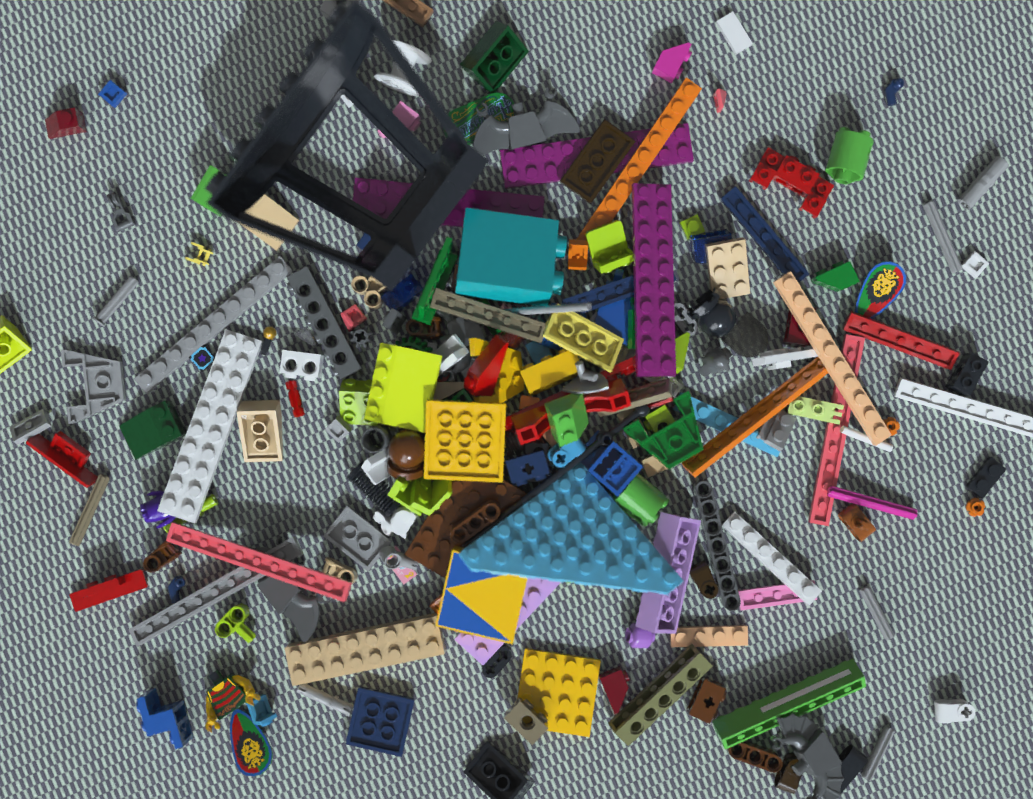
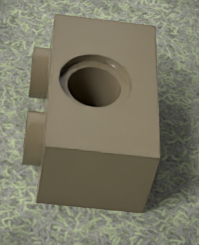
M519 697L504 713V719L533 745L548 729V719L541 712L537 713L534 711V706L529 700H523ZM524 716H531L533 720L530 723H524L522 718Z

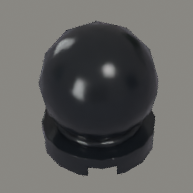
M716 287L713 289V292L708 290L696 300L698 304L693 309L689 307L687 315L692 320L698 318L700 328L707 335L721 337L728 334L734 328L736 313L731 304L719 299L721 293Z

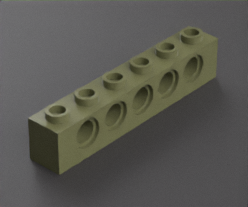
M691 644L608 722L609 726L629 746L713 666Z

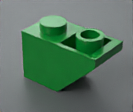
M843 260L833 264L832 270L826 271V269H822L816 272V277L811 279L812 283L836 292L860 282L851 262L849 261L844 264Z

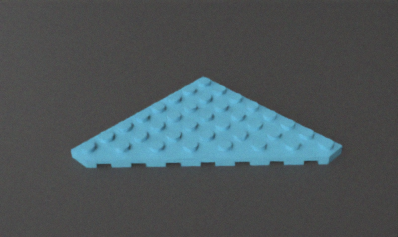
M581 462L459 553L462 561L470 571L474 572L483 571L491 572V574H508L532 579L541 578L556 582L566 581L589 586L598 585L614 589H631V591L656 592L663 595H668L683 583V579Z

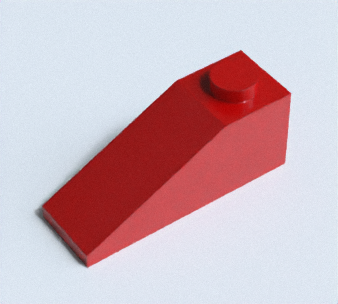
M500 335L493 337L468 370L463 387L473 396L493 395L509 345Z

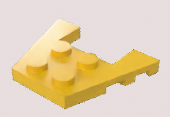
M469 338L470 356L480 355L490 342L478 338ZM507 348L493 395L474 397L475 402L503 403L525 390L524 381L520 374V371L523 370L520 351Z

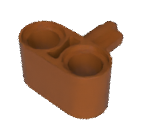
M854 503L849 504L837 514L839 519L859 542H863L876 531L874 525Z

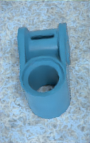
M580 438L562 447L556 443L548 450L547 457L555 466L564 467L575 457L581 455L586 450V446Z

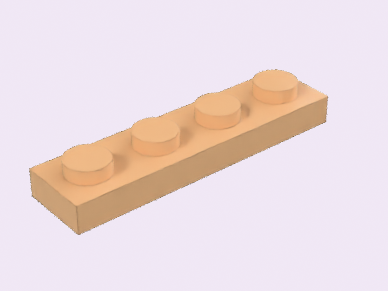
M748 626L677 627L676 634H670V646L689 647L691 644L695 647L748 646Z

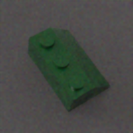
M495 21L460 63V66L473 80L491 94L498 90L529 50L508 25Z

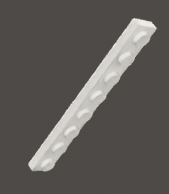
M901 377L893 394L897 398L1033 437V416Z

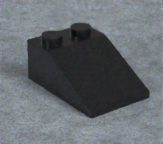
M488 741L463 771L490 799H522L535 783V780L520 766Z

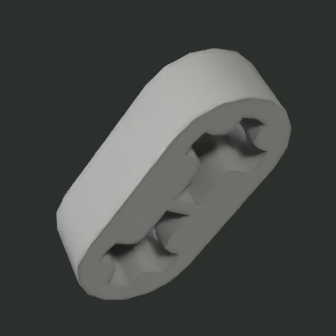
M674 304V307L677 309H682L681 315L683 316V319L679 315L675 316V325L682 334L688 332L690 336L694 335L698 330L696 320H692L687 315L688 309L683 304ZM684 320L688 324H693V332L685 331L686 325L683 322Z

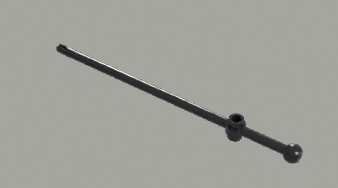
M648 405L635 407L631 414L609 431H600L596 436V441L589 445L581 455L575 457L566 466L558 469L501 513L496 520L464 542L462 547L466 546L465 548H467L552 485L599 447L609 446L613 441V436L623 430L624 427L628 426L639 416L644 417L649 414L650 408Z

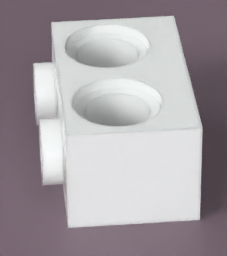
M282 350L280 373L285 374V378L296 379L297 375L304 376V380L315 381L316 378H321L324 355ZM291 360L296 361V368L294 370L288 368V363ZM310 362H314L316 368L310 373L307 370V365Z

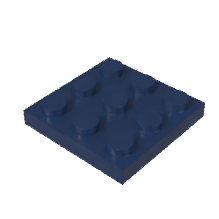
M359 686L345 744L402 757L415 698Z

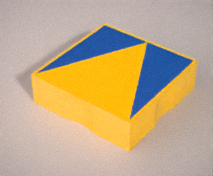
M454 546L435 626L513 644L527 578L508 574L499 575L491 574V572L470 571L459 557V553L464 550V547Z

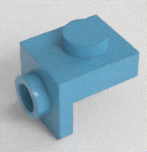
M266 694L260 695V700L254 698V705L246 703L253 724L261 725L262 727L271 724L272 720L278 717L276 713L272 712Z

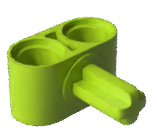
M240 603L232 607L216 624L215 633L217 636L226 638L232 633L237 632L247 643L252 642L256 634L244 624L250 613L248 606ZM236 609H240L242 611V618L236 616ZM223 623L229 625V632L222 629Z

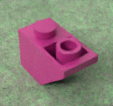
M688 42L663 50L652 74L670 83H673L675 78L679 79L683 68H681L683 61L688 62L692 54L689 51L692 44Z

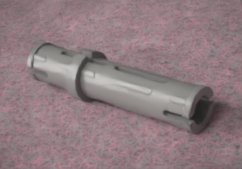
M308 684L299 685L300 688L297 689L298 694L326 705L332 711L337 710L348 717L354 708L353 704L339 699V696L335 695L334 697Z

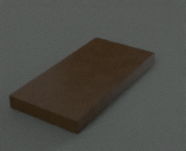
M604 119L564 174L560 183L591 204L636 141Z

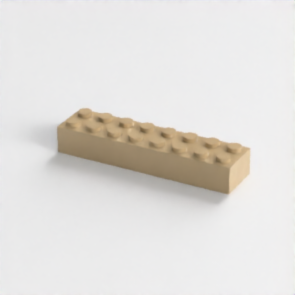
M432 613L313 638L306 642L290 643L284 649L292 686L443 655L446 652L442 628L435 626L438 614Z

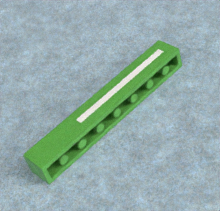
M854 659L843 661L835 667L825 669L817 675L809 676L799 683L791 684L781 691L773 692L763 699L755 700L747 706L739 707L729 714L717 717L712 721L715 732L724 749H728L779 726L777 717L785 718L791 713L800 717L865 688V676Z

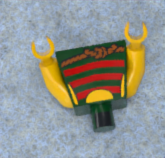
M218 669L208 676L214 686L206 691V714L208 720L205 724L206 730L212 733L213 725L216 729H220L221 725L216 721L217 718L218 720L222 719L245 702L254 705L253 698L256 700L261 699L259 694H255V689L249 679L234 673L224 678Z

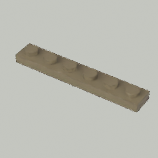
M436 288L430 308L542 343L546 323Z

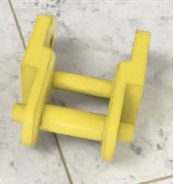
M191 242L190 244L199 247L200 251L194 260L185 257V259L199 265L200 263H203V266L209 265L207 261L210 254H213L211 249L206 250V247ZM202 251L206 252V255H205L203 261H202V260H199V259H200V256H201V254H202Z

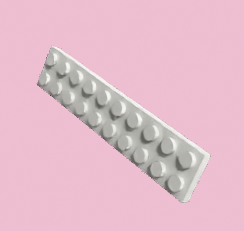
M225 329L157 511L195 524L197 523L237 415V409L242 401L263 344L261 340Z

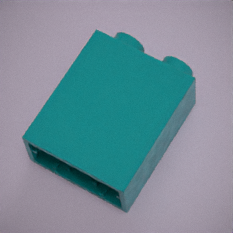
M466 208L455 294L547 306L551 295H561L563 288L564 272L555 270V259H564L567 236L558 235L559 220Z

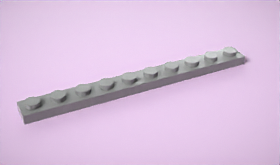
M279 256L137 375L134 380L145 393L151 392L189 360V357L202 345L208 344L293 272L291 267Z
M292 537L265 552L290 562L304 554L296 537ZM243 567L231 571L130 628L129 632L136 647L145 644L266 575Z

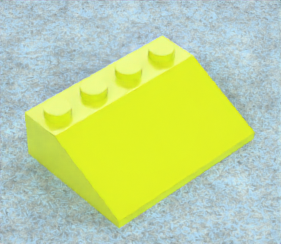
M380 342L364 419L425 433L426 401L433 400L442 356Z

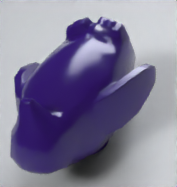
M165 491L148 493L147 496L156 497L140 505L142 516L146 523L163 521L156 526L157 529L170 524L176 518L157 511Z

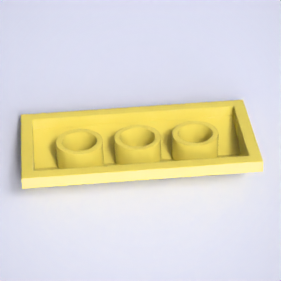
M575 312L551 313L545 324L542 336L610 373L613 370L624 341L623 338Z

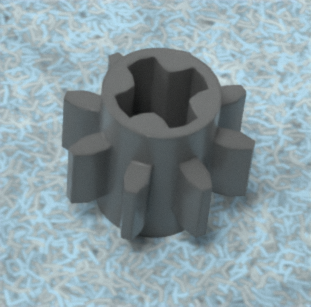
M357 326V331L350 332L353 335V339L350 342H356V348L363 345L367 349L366 344L369 342L373 343L370 340V336L374 333H368L367 326L363 330ZM364 333L366 339L365 341H360L358 335H362Z

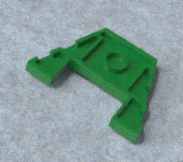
M689 390L673 399L683 417L651 436L647 435L639 420L623 428L628 436L669 470L703 451Z

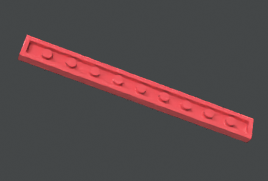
M845 334L841 353L857 378L865 338ZM836 384L834 385L831 403L844 405V408L842 410L835 408V412L842 413V417L833 416V419L841 421L840 425L827 422L808 519L809 523L829 526L834 498L827 496V489L830 486H837L846 435L840 433V428L843 425L848 427L851 413L849 405Z
M176 522L171 523L166 538L167 542L342 602L347 601L352 582Z

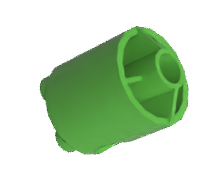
M840 127L839 131L836 132L825 172L835 182L846 185L863 180L870 151L874 143L870 137V132L865 130L855 132L847 127Z
M639 473L618 497L615 494L613 496V500L625 513L645 527L649 523L655 522L659 516L657 513L659 509H663L669 502L665 494Z

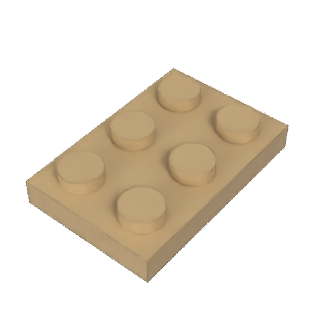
M742 237L705 244L710 290L713 292V289L716 287L721 293L719 299L750 294L746 239Z

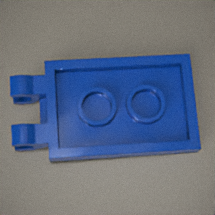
M616 268L612 281L607 280L605 285L621 280L624 270ZM631 297L598 308L594 321L595 324L623 338L622 345L628 346V310H633L630 305Z

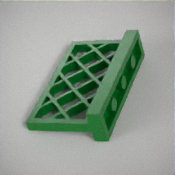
M450 237L446 238L442 250L440 249L412 316V319L427 325H431L436 313V309L430 308L435 290L438 288L445 291L458 259L457 255L452 254L453 239Z

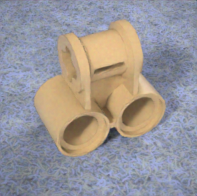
M356 276L351 283L353 290L360 295H365L364 302L371 309L380 308L383 304L381 294L387 288L371 276L368 279L364 276ZM359 281L366 282V286L363 290L357 289V283ZM372 295H377L378 302L374 305L370 304L369 298Z

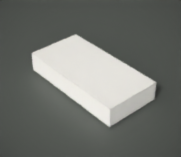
M733 11L717 20L718 28L735 55L752 46V41Z

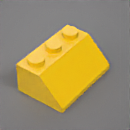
M564 348L558 351L559 355L554 357L548 355L540 359L541 362L536 365L530 363L523 366L520 374L529 395H536L577 377L578 373L575 363L579 361L578 356Z

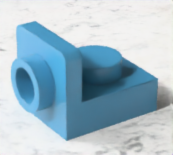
M532 341L525 345L535 365L540 363V359L548 355L553 357L549 349L538 342Z

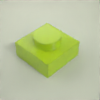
M698 214L679 223L687 240L705 233Z

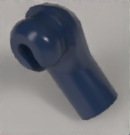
M902 78L891 80L885 88L888 107L897 104L895 94L904 86Z
M176 576L168 585L171 604L180 601L179 591L186 583L182 576Z

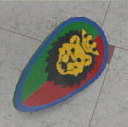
M882 261L874 265L869 270L859 291L855 304V313L873 319L884 311L905 287L906 274L904 269L892 261Z
M240 709L234 710L230 720V740L236 766L246 776L255 777L262 775L272 763V747L259 725L253 724L249 714Z

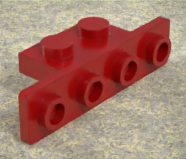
M62 431L55 434L52 442L40 434L27 439L26 444L84 487L88 488L96 482L98 476L84 467L91 453Z
M143 569L120 577H116V574L104 578L105 582L98 584V581L86 584L87 588L73 592L69 596L74 611L77 612L147 588L148 582Z

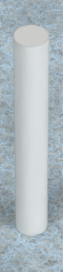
M844 425L840 428V433L873 445L866 434ZM884 441L876 446L889 452L893 449L892 444Z

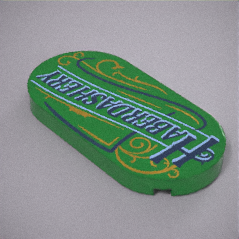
M491 93L452 110L448 115L468 143L472 145L479 126L486 120L484 117L477 115L476 107L480 112H484L485 108H483L482 103H485L490 116L492 115L497 121H506L507 118L514 116L512 109L514 102L509 96L503 93Z

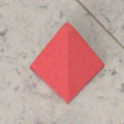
M717 89L713 94L717 113H720L723 109L727 95L726 91L722 89Z
M356 304L340 314L349 333L367 319Z

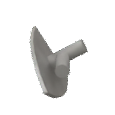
M578 361L575 363L578 376L562 388V391L583 394L609 388L605 376L592 370H585L583 362Z

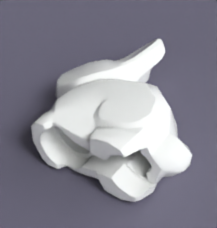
M405 506L395 509L391 517L385 516L379 510L375 511L373 519L381 524V529L386 536L389 537L392 533H395L404 539L408 536L409 529L418 517L417 514L411 512Z

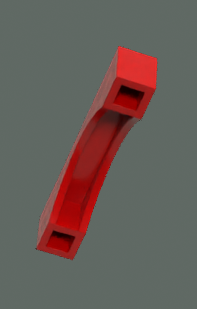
M619 378L608 382L609 389L593 393H583L586 412H615L631 406L628 390L622 379ZM545 405L511 417L520 445L539 439L550 429Z

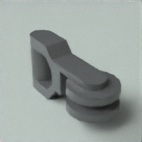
M116 192L107 194L108 202L113 209L116 208V205L121 207L113 211L114 216L111 220L116 231L120 232L136 225L131 213L126 212L120 196ZM125 214L128 220L118 223V216Z

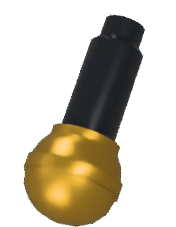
M270 326L263 330L264 340L260 353L262 355L267 354L271 341L277 335L276 329Z

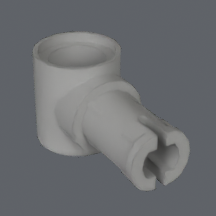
M385 546L380 551V558L388 569H396L402 566L416 570L419 565L418 562L404 555V553L396 551L392 546Z

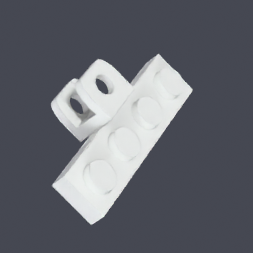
M812 346L804 347V351H801V347L792 349L782 348L760 353V357L752 359L753 367L773 364V366H768L767 370L791 367V361L818 357Z

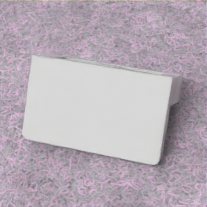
M456 334L452 335L433 352V354L442 356L438 377L446 370L451 369L469 353Z
M388 447L367 458L361 466L374 485L391 476L387 471V463L390 458Z

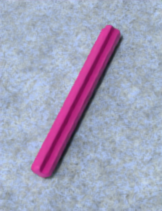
M830 486L827 489L828 497L912 520L918 515L917 509L835 486Z

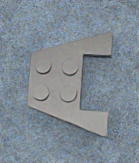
M64 349L61 350L62 367L83 365L86 405L67 407L68 424L77 423L126 400L122 362Z

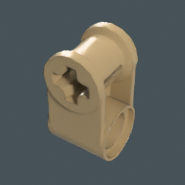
M325 558L326 563L322 570L323 573L345 580L343 575L345 572H349L352 576L350 582L352 584L356 582L358 574L354 568L344 565L335 559Z

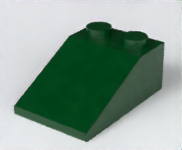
M166 400L119 425L135 460L185 437L187 433L172 401Z

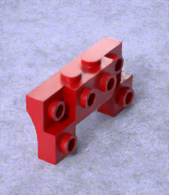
M768 147L748 181L760 184L764 190L768 188L772 180L776 181L804 198L798 210H805L812 214V218H817L834 185L819 177L820 174L816 172L814 167L810 165L805 166L800 163V160L795 156H783Z

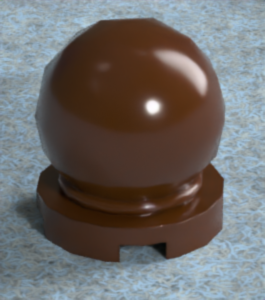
M413 430L398 432L392 437L388 446L390 458L387 463V471L394 478H397L398 475L406 477V480L418 479L423 476L425 440L421 434Z

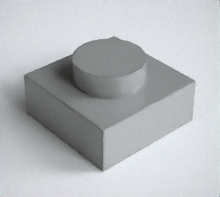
M338 416L325 430L339 443L352 428Z

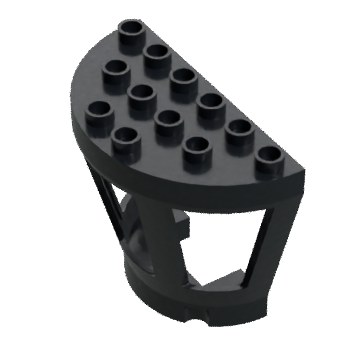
M354 0L350 7L341 2L334 9L327 21L334 29L325 41L316 36L307 46L303 57L309 63L302 73L298 75L295 71L291 70L283 79L278 91L285 96L277 107L266 104L254 120V124L260 130L253 140H247L245 137H242L234 146L229 157L236 161L228 174L226 175L221 170H218L210 179L205 190L212 194L206 204L226 219L369 275L392 291L490 160L468 143L377 17ZM375 38L378 39L448 136L436 153L433 154L356 76ZM342 95H345L420 171L416 181L387 219L380 217L293 166V161L320 128ZM276 182H279L371 236V240L356 257L247 212Z

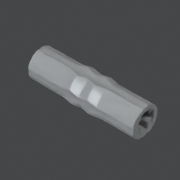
M996 156L958 198L957 202L959 205L970 210L1009 167L1008 162L1002 157Z

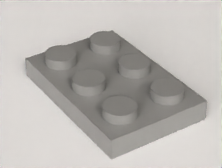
M348 505L323 535L366 571H369L380 558L381 549L392 543L389 537Z

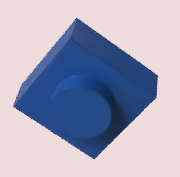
M110 80L98 95L116 108L127 93Z

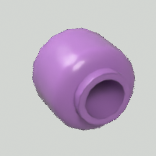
M632 623L625 631L626 642L632 648H649L655 640V633L635 627L636 623Z

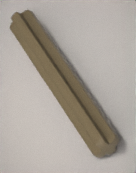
M99 474L69 540V543L72 545H81L109 483L110 477L107 475Z

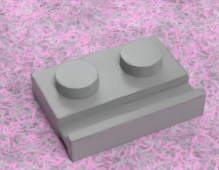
M781 410L760 427L756 438H760L767 445L782 451L797 418Z

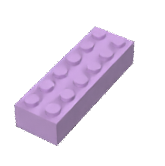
M660 513L653 546L683 579V583L668 595L656 592H643L635 627L652 633L676 634L701 520L683 515Z

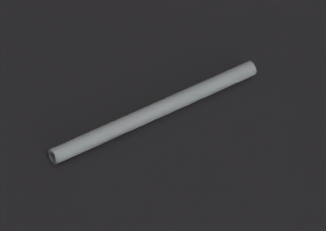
M591 303L508 308L502 310L518 315L590 311Z

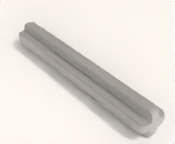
M930 201L924 204L923 207L952 273L961 271L963 267L934 201Z

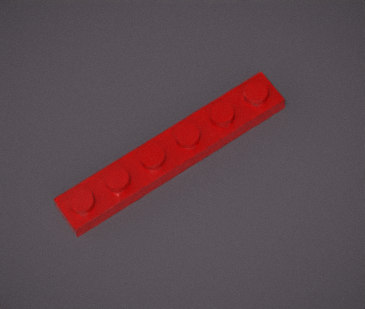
M850 311L842 327L847 332L949 370L952 369L960 354L955 349Z

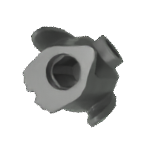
M710 346L702 352L703 365L699 370L702 376L705 377L709 374L721 373L724 370L728 372L730 370L729 358L732 356V353L728 348L720 349L715 347L713 349Z

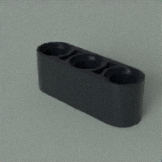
M852 744L848 745L838 756L842 762L841 774L844 777L840 788L841 794L868 761V758Z

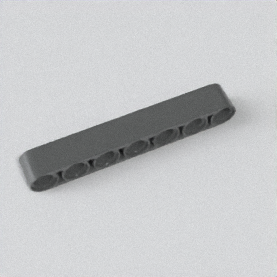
M698 480L693 484V494L715 582L719 589V599L727 610L735 611L740 607L741 600L713 488L709 482ZM700 484H705L707 486V490L704 494H700L698 492V487ZM709 502L711 504V510L705 513L703 511V505ZM714 521L716 523L715 530L708 531V523ZM715 540L721 542V546L717 550L712 548V543ZM720 559L725 560L723 568H717V561ZM724 578L730 579V584L727 587H722L721 585ZM734 597V603L730 606L726 605L727 598Z

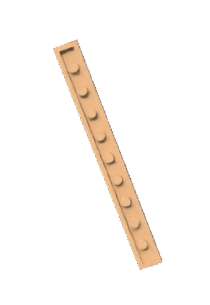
M791 271L775 280L773 284L869 440L873 445L877 446L892 434Z

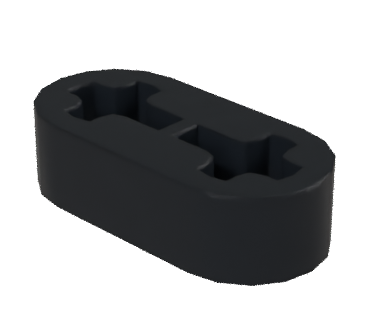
M502 645L482 665V673L485 677L493 678L497 676L510 661L512 651L509 646ZM506 650L508 657H502L500 660H497L500 656L499 651L503 652ZM496 662L497 664L494 666L495 672L490 671L488 673L486 665L491 666Z

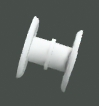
M394 40L413 68L415 63L427 65L432 62L431 57L422 50ZM395 62L392 64L391 74L378 72L374 75V78L379 83L392 90L410 96H418Z

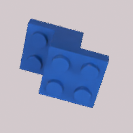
M599 430L585 444L586 448L596 441ZM614 441L607 447H599L581 461L588 472L617 497L643 468L640 463Z
M156 688L146 691L137 698L136 708L141 713V726L143 731L146 732L147 737L170 730V742L174 744L175 749L184 747L194 737L184 700L161 706Z

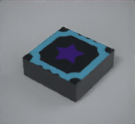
M202 345L189 358L201 372H204L213 364L215 356L205 345Z

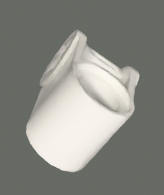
M938 699L934 701L936 722L970 721L975 716L974 707L964 699Z

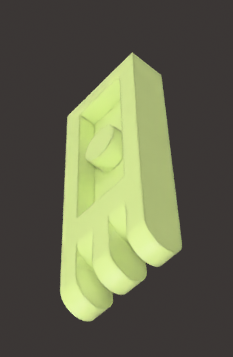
M798 396L789 404L788 414L840 425L841 421L833 419V416L842 417V413L835 412V408L842 410L844 405Z

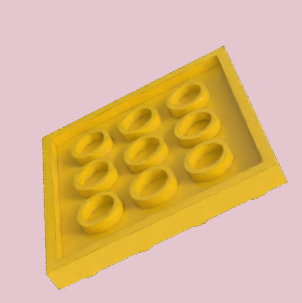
M427 400L424 479L503 482L506 403Z
M525 648L517 699L521 697L523 700H529L534 706L533 710L537 713L541 712L548 719V729L546 731L590 737L601 660ZM524 716L522 718L524 723H530L533 720L531 716Z

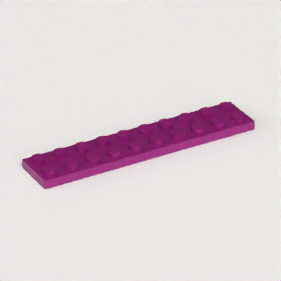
M688 123L676 126L648 169L694 161ZM650 129L624 132L636 142L613 174L623 171ZM591 137L519 147L510 151L509 149L500 150L505 189L559 182Z
M355 177L353 201L380 217L387 219L413 183ZM469 189L441 226L463 228L466 208L543 218L545 196Z
M633 183L632 220L636 377H675L676 349L671 184Z

